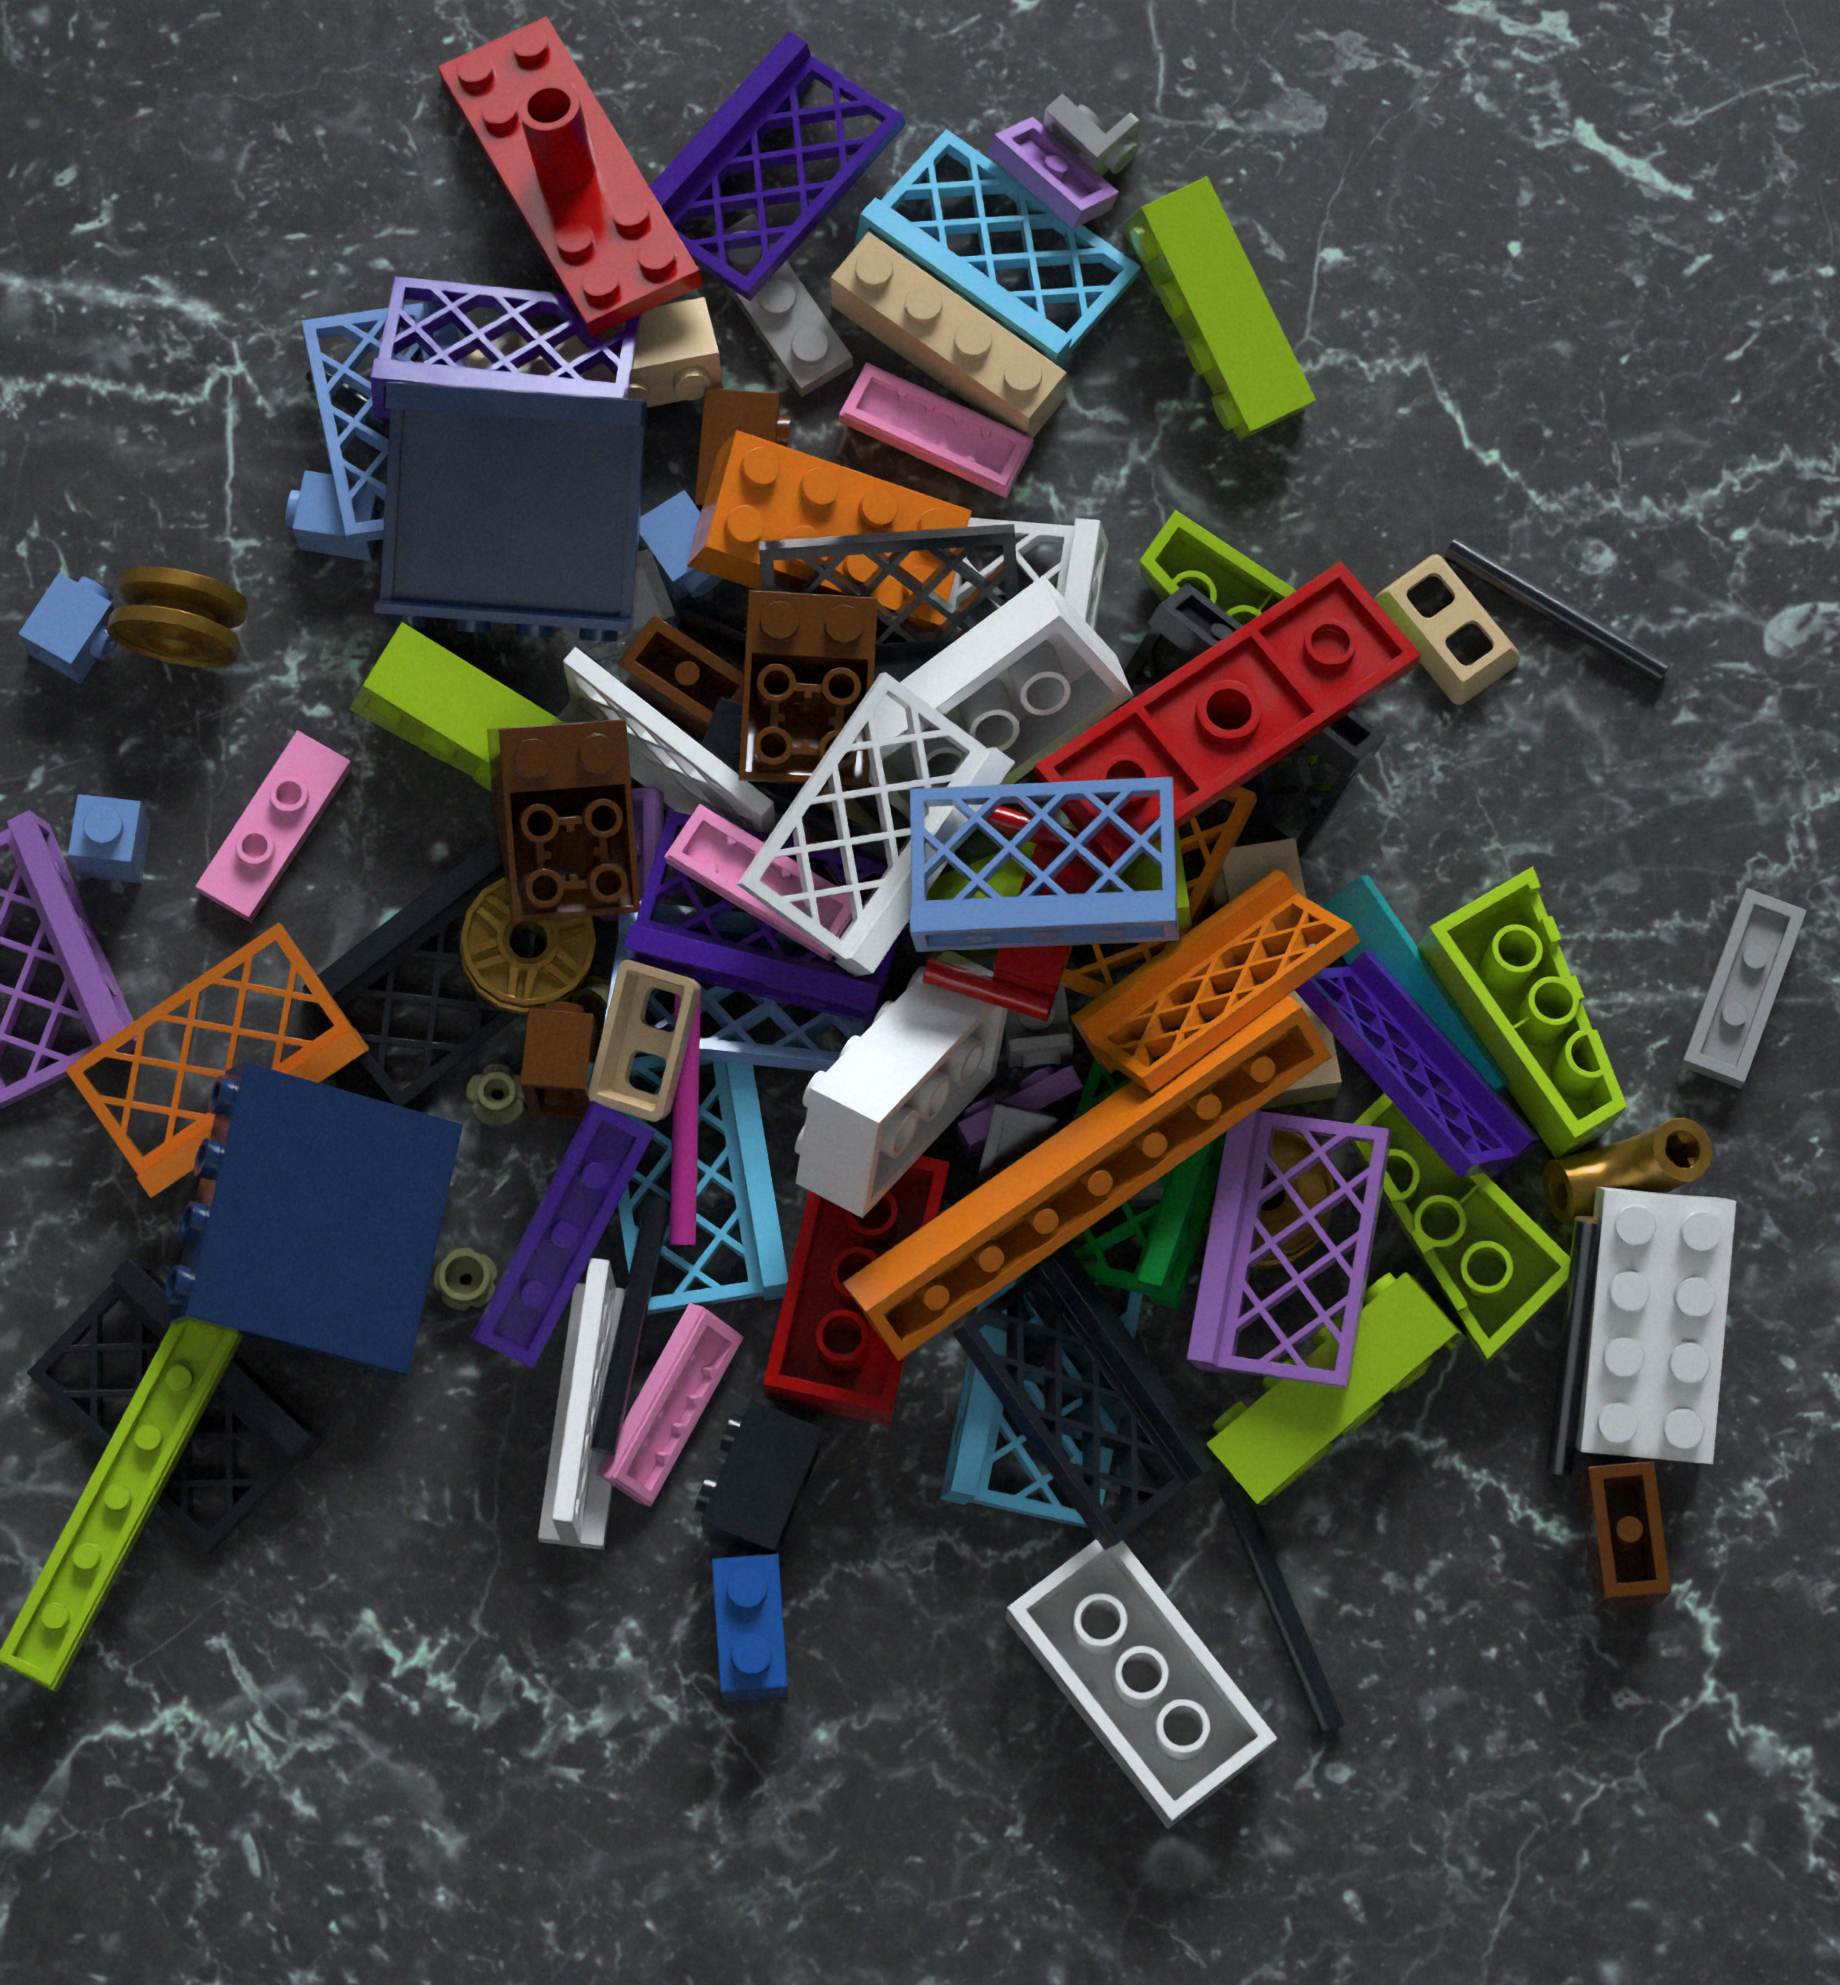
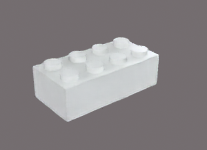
M1044 575L900 682L986 748L996 747L1015 761L1000 785L1014 784L1033 770L1036 763L1086 731L1133 696L1116 654ZM885 695L873 712L878 740L909 735L905 708ZM920 720L922 732L934 731ZM944 737L923 740L929 777L951 775L965 753ZM911 742L880 747L886 785L917 780ZM870 767L869 782L874 786ZM944 784L932 785L931 788H940ZM910 789L889 792V803L900 810L910 821Z
M951 950L944 951L937 958L938 960L991 977L994 973ZM924 966L914 973L906 991L895 1002L889 1000L883 1004L872 1026L861 1037L854 1035L848 1040L841 1051L838 1061L827 1072L820 1070L812 1077L804 1092L802 1103L803 1106L807 1107L805 1126L801 1130L795 1145V1152L800 1155L796 1184L861 1218L869 1212L996 1074L1008 1009L922 982Z
M1596 1187L1593 1217L1601 1220L1575 1444V1448L1579 1451L1713 1464L1736 1201L1726 1198Z
M1097 1539L1007 1607L1006 1620L1167 1829L1274 1746L1277 1737L1123 1540L1104 1551Z

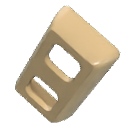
M1440 555L1429 556L1380 591L1374 599L1421 654L1419 662L1456 705H1462L1516 667L1520 662L1519 652ZM1434 576L1439 578L1451 592L1454 601L1433 617L1425 618L1420 615L1408 600L1407 593L1428 577ZM1475 624L1490 640L1493 648L1473 664L1465 666L1459 663L1447 648L1445 641L1464 626Z
M624 960L620 963L588 1090V1098L591 1102L595 1101L605 1107L652 1122L662 1120L670 1113L701 993L700 986L695 980L631 960ZM655 988L675 993L682 1000L676 1027L671 1032L650 1026L645 1020L649 996ZM639 1051L662 1057L666 1062L660 1091L657 1094L636 1089L630 1084L629 1077L634 1057Z

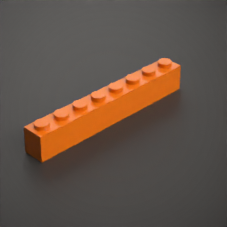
M1287 995L1152 1094L1132 1080L844 1281L843 1284L874 1331L899 1361L1332 1056L1302 1006Z

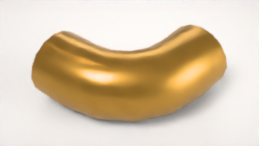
M1672 1118L1647 1132L1626 1140L1579 1154L1550 1160L1545 1165L1543 1172V1188L1547 1203L1554 1216L1562 1223L1575 1221L1577 1216L1592 1217L1594 1215L1596 1187L1668 1193L1695 1180L1707 1171L1713 1156L1712 1143L1706 1131L1697 1122L1687 1118Z

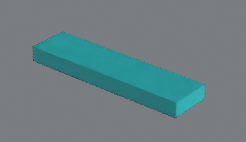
M1360 875L1320 906L1351 924L1361 939L1360 943L1342 955L1348 966L1363 951L1371 950L1494 1090L1499 1092L1510 1084L1504 1072L1369 875Z

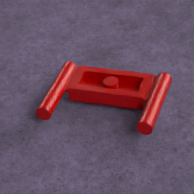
M999 806L985 821L999 833L1015 837L1034 816ZM1044 825L1027 841L1038 845L1035 846L1030 861L1041 871H1044L1067 848ZM1060 825L1073 838L1076 839L1080 835L1078 830ZM1088 843L1085 848L1099 861L1103 862ZM1076 855L1052 880L1067 894H1085L1095 884L1098 873ZM1026 872L1018 897L1035 880L1028 872ZM1044 888L1037 896L1053 894ZM1073 945L1000 948L993 966L994 973L992 977L930 957L924 970L922 982L1047 1021Z

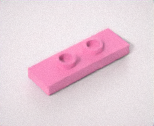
M867 362L839 414L840 423L1004 498H1007L1033 448L1034 438Z
M297 730L195 887L198 893L252 923L353 768L351 761Z
M699 804L665 854L666 863L829 961L833 956L830 952L737 885L764 845V842ZM787 856L774 858L760 878L761 882L780 896L803 893L798 864ZM811 871L814 891L837 887ZM848 893L816 898L820 925L840 939L852 921ZM804 900L790 902L806 914Z
M689 1303L622 1424L616 1455H605L595 1474L634 1501L651 1507L744 1337L704 1307Z

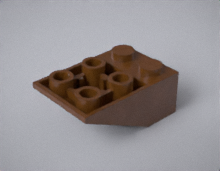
M749 590L743 675L739 781L805 784L874 683L878 598ZM864 727L852 744L866 742ZM868 750L845 753L838 764L841 787L868 788L870 768ZM828 780L826 781L824 786H829Z
M626 719L487 729L492 798L512 922L639 912L640 897Z

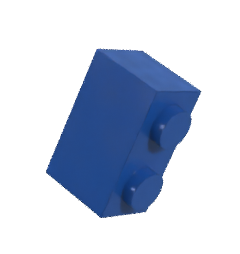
M778 1554L712 1559L720 1689L723 1702L789 1697L781 1573Z

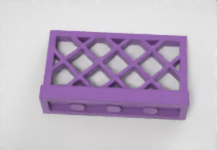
M30 810L8 820L9 829L0 833V853L10 849L17 865L8 891L0 889V898L4 899L0 909V946L28 955L15 989L0 984V993L11 996L0 1025V1062L8 1043L34 1052L35 1055L25 1078L6 1087L0 1074V1109L68 1077L69 1075L65 1068L134 1022L50 824ZM24 885L31 899L20 896ZM17 904L36 910L41 921L31 947L4 938ZM48 940L55 955L44 952ZM40 960L60 966L65 977L55 1003L27 994ZM72 996L79 1012L68 1008ZM24 1001L52 1011L39 1045L11 1036ZM64 1015L84 1022L93 1045L70 1056L51 1050ZM137 1036L116 1051L134 1052ZM48 1058L58 1061L44 1068Z
M1257 1109L1227 1130L1187 1360L1198 1370L1221 1374L1229 1371L1349 1389L1392 1136L1390 1129L1262 1112L1260 1109ZM1275 1130L1301 1133L1314 1150L1313 1153L1284 1174L1270 1157ZM1312 1135L1331 1137L1332 1139L1320 1147ZM1349 1140L1373 1143L1369 1168L1347 1183L1328 1156ZM1322 1161L1341 1188L1309 1210L1291 1186V1183ZM1268 1168H1270L1277 1179L1265 1187ZM1366 1184L1364 1202L1362 1204L1354 1192ZM1282 1189H1285L1303 1213V1216L1272 1238L1259 1220L1262 1204ZM1349 1197L1361 1214L1359 1231L1336 1247L1317 1219ZM1311 1225L1330 1252L1298 1274L1279 1247ZM1258 1231L1266 1243L1254 1251ZM1356 1248L1351 1268L1343 1256ZM1273 1252L1292 1280L1261 1302L1248 1284L1250 1271L1254 1265ZM1337 1261L1350 1278L1348 1295L1325 1311L1306 1283ZM1300 1289L1319 1316L1290 1338H1287L1268 1311ZM1247 1295L1255 1307L1243 1315ZM1344 1313L1342 1331L1340 1332L1333 1323V1320ZM1262 1316L1281 1344L1259 1360L1236 1357L1240 1331ZM1324 1326H1327L1339 1343L1335 1371L1308 1367L1295 1350V1347ZM1289 1353L1297 1366L1276 1363V1361Z

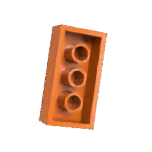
M736 430L717 451L686 566L763 591L759 541L968 527L972 510ZM949 548L948 550L953 552L956 548ZM920 550L911 551L899 565L923 583L941 565L942 561L930 551ZM893 552L884 554H886L889 557ZM861 554L848 555L835 569L860 587L879 566L867 556ZM820 557V558L823 559L824 561H826L828 557ZM801 559L774 560L775 576L794 591H797L815 572L813 568ZM954 570L933 590L946 602L949 601L956 574ZM889 574L870 596L878 598V602L894 613L913 592ZM827 579L811 593L848 596ZM923 600L904 622L918 633L934 632L943 623L944 616ZM878 618L876 623V630L883 624V622ZM893 631L890 635H895L898 633Z

